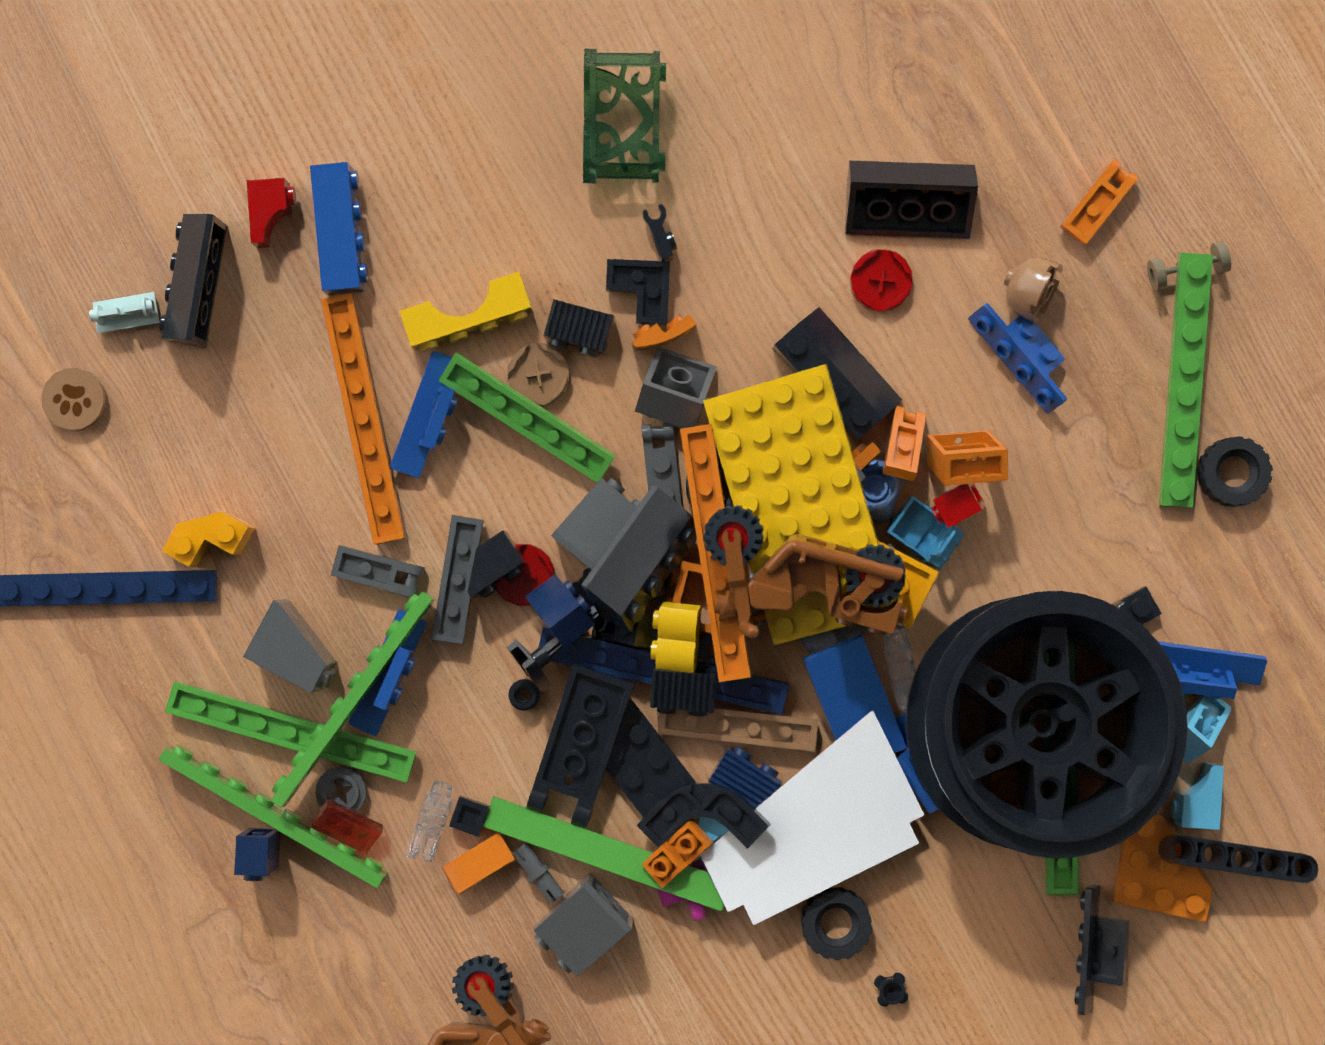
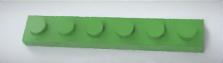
M459 353L452 357L438 380L596 483L602 478L616 456Z

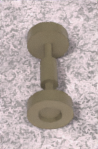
M1223 241L1212 243L1210 252L1213 255L1212 263L1218 274L1229 272L1231 270V257L1226 244ZM1160 258L1148 260V276L1155 291L1167 287V275L1177 272V263L1176 266L1165 269Z

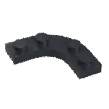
M695 783L681 787L666 795L636 825L659 848L688 820L697 817L712 818L724 825L748 849L771 826V823L751 803L734 790L713 783Z

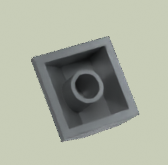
M658 346L643 382L634 412L661 420L679 428L696 426L704 405L703 400H706L717 366Z

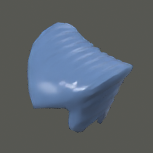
M874 460L867 467L861 469L867 476L861 484L871 518L879 522H889L892 520L894 509L906 479L883 474L885 461Z

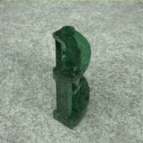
M584 49L583 183L596 184V179H652V183H659V172H665V152H659L660 82H666V63H660V51H653V53H597V49ZM597 66L621 67L620 74L617 76L612 72L597 68ZM627 67H650L648 83L643 85L638 82L640 72L633 75L630 84L625 81ZM611 87L615 88L614 97L609 103H604L600 100L599 96L602 91H607L611 95ZM652 90L653 112L642 97L651 93ZM621 94H624L636 106L643 117L638 128L623 142H621L617 131L612 126L596 121L597 115L608 113L616 107ZM651 127L652 145L642 140L649 132ZM604 133H609L615 142V146L611 148L610 140L607 144L600 143L599 137ZM630 150L631 157L639 161L637 153L639 151H646L650 162L626 163L624 154ZM618 157L620 163L606 162V161H609V160H612V159H615V158Z

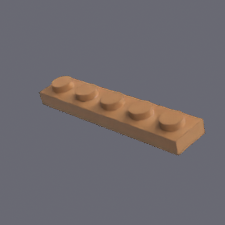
M714 708V713L707 712V716L698 717L689 715L688 711L676 710L673 714L660 713L658 734L815 752L819 720Z

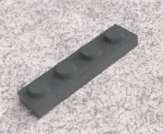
M456 515L451 517L432 640L464 644L471 597L467 591L476 548L480 546L484 520Z

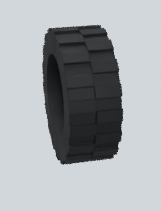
M1237 436L1218 440L1212 446H1208L1204 450L1205 453L1200 456V463L1197 467L1198 483L1201 484L1204 494L1208 495L1213 502H1219L1220 505L1233 507L1251 504L1250 502L1257 501L1263 493H1266L1268 490L1267 486L1271 483L1273 467L1270 464L1268 453L1266 454L1263 450L1264 448L1250 438L1244 439ZM1231 456H1238L1244 459L1250 469L1248 480L1239 487L1226 485L1219 475L1221 463Z
M830 887L814 895L812 898L810 897L807 900L806 907H803L801 918L802 932L807 944L811 946L816 954L819 953L826 959H849L855 953L861 952V948L867 945L869 934L872 932V919L864 901L855 892L845 890L844 887ZM831 908L844 909L849 913L852 920L849 933L839 939L826 936L821 929V918Z

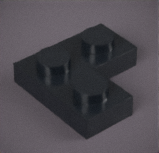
M607 259L606 292L637 293L636 324L655 325L657 323L658 325H667L670 261Z

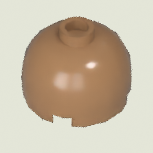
M1029 258L1023 261L1017 269L1011 268L1005 278L1004 285L1008 286L1006 296L1012 310L1024 319L1033 323L1038 322L1040 319L1035 315L1038 311L1045 313L1060 283V281L1054 279L1056 271L1062 273V265L1045 258Z

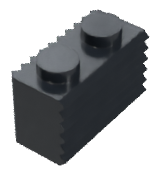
M553 299L543 336L545 339L550 340L549 345L552 347L567 350L568 345L580 348V354L597 358L598 353L606 354L615 316Z
M654 664L650 707L657 708V712L663 714H673L676 710L688 711L689 715L703 717L707 716V712L714 713L717 669L697 667L694 673L656 669V664Z

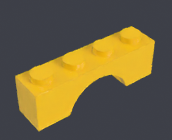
M518 271L489 281V289L485 301L471 314L449 316L437 310L430 301L400 310L399 312L410 346L414 350L420 349L422 353L438 348V342L450 339L451 343L468 338V332L477 329L480 330V333L498 328L497 323L508 319L510 323L522 321L528 318L527 313L532 312L533 309L522 276Z

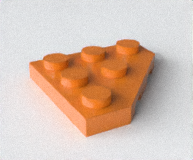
M1155 814L1139 831L1123 841L1111 901L1206 922L1213 891L1197 867L1171 864L1161 858L1158 850L1160 841L1167 835L1176 834L1164 816ZM1179 842L1174 847V853L1178 858L1182 852V846Z

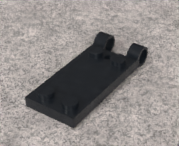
M578 663L573 664L526 808L542 813L549 791L552 789L578 798L571 824L584 829L587 828L635 683ZM566 776H571L573 778L572 784H567L565 782Z

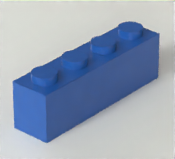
M348 162L310 165L322 291L326 295L363 292L364 283H368L367 265L361 263V252L365 251L364 234L358 231V221L362 220L361 203L355 200V190L359 189L357 170L353 171Z

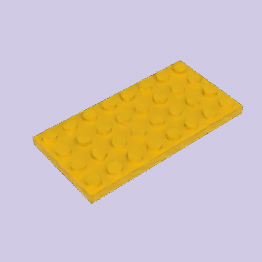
M827 364L703 400L709 423L712 424L714 441L733 506L739 505L746 510L749 508L753 511L752 514L754 516L757 515L759 517L760 525H763V543L756 556L749 560L754 575L774 552L794 534H802L856 550L864 549L872 544L873 546H878V539ZM839 566L843 598L844 592L848 589L846 581L847 568ZM811 591L804 594L797 600L793 608L788 611L764 609L774 645L845 627V625L837 623L835 617L830 616L827 597L819 591ZM883 603V604H879V607L888 606L889 604H887V605H884V603Z

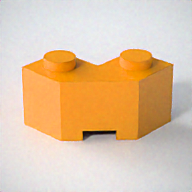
M228 512L213 513L176 524L161 552L188 567H198L211 543L232 555H241L255 527Z

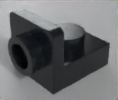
M1143 586L1112 603V605L1125 611L1142 625L1162 614L1147 586Z

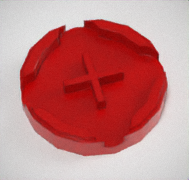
M885 249L871 250L862 255L853 266L850 276L851 291L856 301L866 309L876 312L891 311L900 306L909 296L913 284L912 270L906 259L895 251Z
M516 544L528 563L522 567L524 572L515 579L508 582L505 578L497 583V592L507 602L517 606H530L531 604L525 596L555 575V568L551 558L541 548L531 544Z

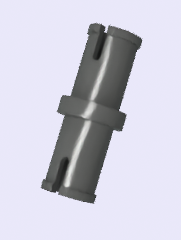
M528 842L512 853L513 857L528 875V882L535 884L549 905L565 893L549 873L550 867L547 863L543 865L530 848Z

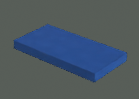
M861 634L802 658L835 740H838L868 713L874 711L893 752L896 753L907 748Z

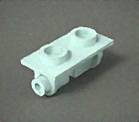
M155 292L92 302L93 310H89L90 320L92 323L96 322L98 334L160 323Z

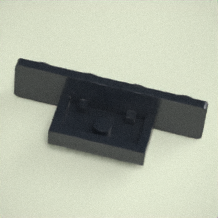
M1096 884L1086 887V891L1082 892L1080 900L1081 910H1084V923L1080 924L1078 932L1079 942H1082V954H1079L1077 958L1076 970L1080 974V986L1076 987L1074 996L1075 1005H1078L1079 1015H1087L1093 1010L1094 982L1120 986L1126 984L1130 921L1099 916L1100 885Z

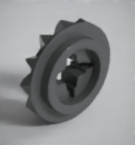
M341 766L329 769L319 778L315 794L319 806L327 814L335 817H346L354 814L362 807L367 792L365 780L361 778L357 771ZM337 782L342 787L353 786L346 793V801L341 796L330 798V795L337 790Z

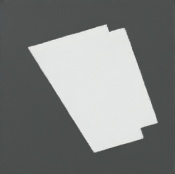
M871 711L756 808L771 823V826L748 849L728 831L701 854V858L727 911L730 912L743 905L752 924L755 925L917 845L919 842L910 822L924 816V813L874 711Z

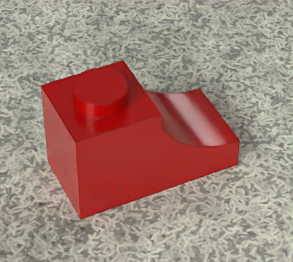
M285 178L246 180L251 244L256 248L270 247V237L276 223L285 215H292V205H296L295 188L290 186V183Z
M974 483L960 484L933 499L935 506L931 507L939 524L945 522L946 526L950 528L982 511L986 504Z

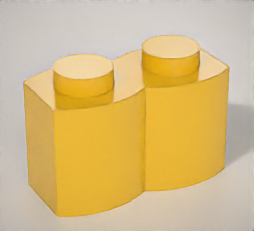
M663 602L659 610L655 609L653 629H658V640L652 641L651 659L656 660V669L694 673L697 668L699 653L700 605Z

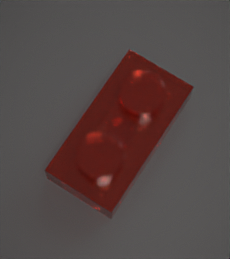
M330 799L326 800L311 822L312 829L364 854H367L383 833L382 824Z

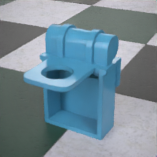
M911 495L908 496L884 531L909 548L908 551L925 562H929L939 570L949 561V556L956 546L960 545V540L965 535L962 530L954 525L948 528L945 522L939 524L932 509Z

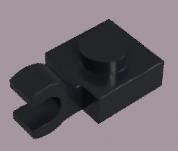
M662 204L658 205L661 214L658 219H651L647 210H643V220L650 229L660 260H673L674 255L672 251L677 250V246L672 232L665 233L663 227L667 216L665 207Z

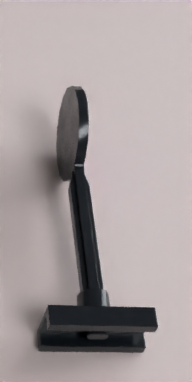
M673 572L664 582L659 595L654 597L652 601L661 597L670 587ZM592 606V611L587 615L595 623L601 617L595 607ZM556 637L543 647L539 646L532 653L517 639L507 647L527 676H530L542 694L552 686L543 668L553 660V656L564 648Z

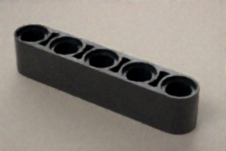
M1167 835L1163 837L1158 846L1161 858L1171 864L1299 883L1313 881L1319 871L1316 860L1312 856L1302 853L1182 835ZM1177 842L1182 846V852L1178 858L1174 853V847ZM1207 847H1210L1212 851V857L1209 862L1206 861L1204 856ZM1238 851L1242 856L1239 866L1235 863V855ZM1269 856L1271 859V868L1267 871L1265 867V860ZM1297 861L1301 864V871L1298 875L1295 872Z

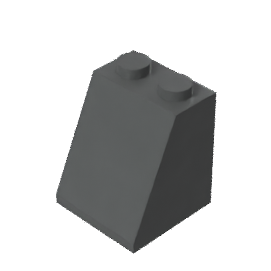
M601 478L551 536L592 570L640 502L636 498L632 502L627 500L622 495L625 489L612 478L608 482Z
M287 599L273 600L243 657L309 693L323 690L324 687L328 688L337 673L333 669L336 660L290 601Z
M589 873L535 925L533 931L536 935L534 938L545 950L551 948L558 956L556 961L567 973L573 971L579 976L632 929L633 917Z

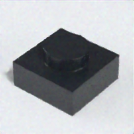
M460 795L449 827L479 837L490 805Z

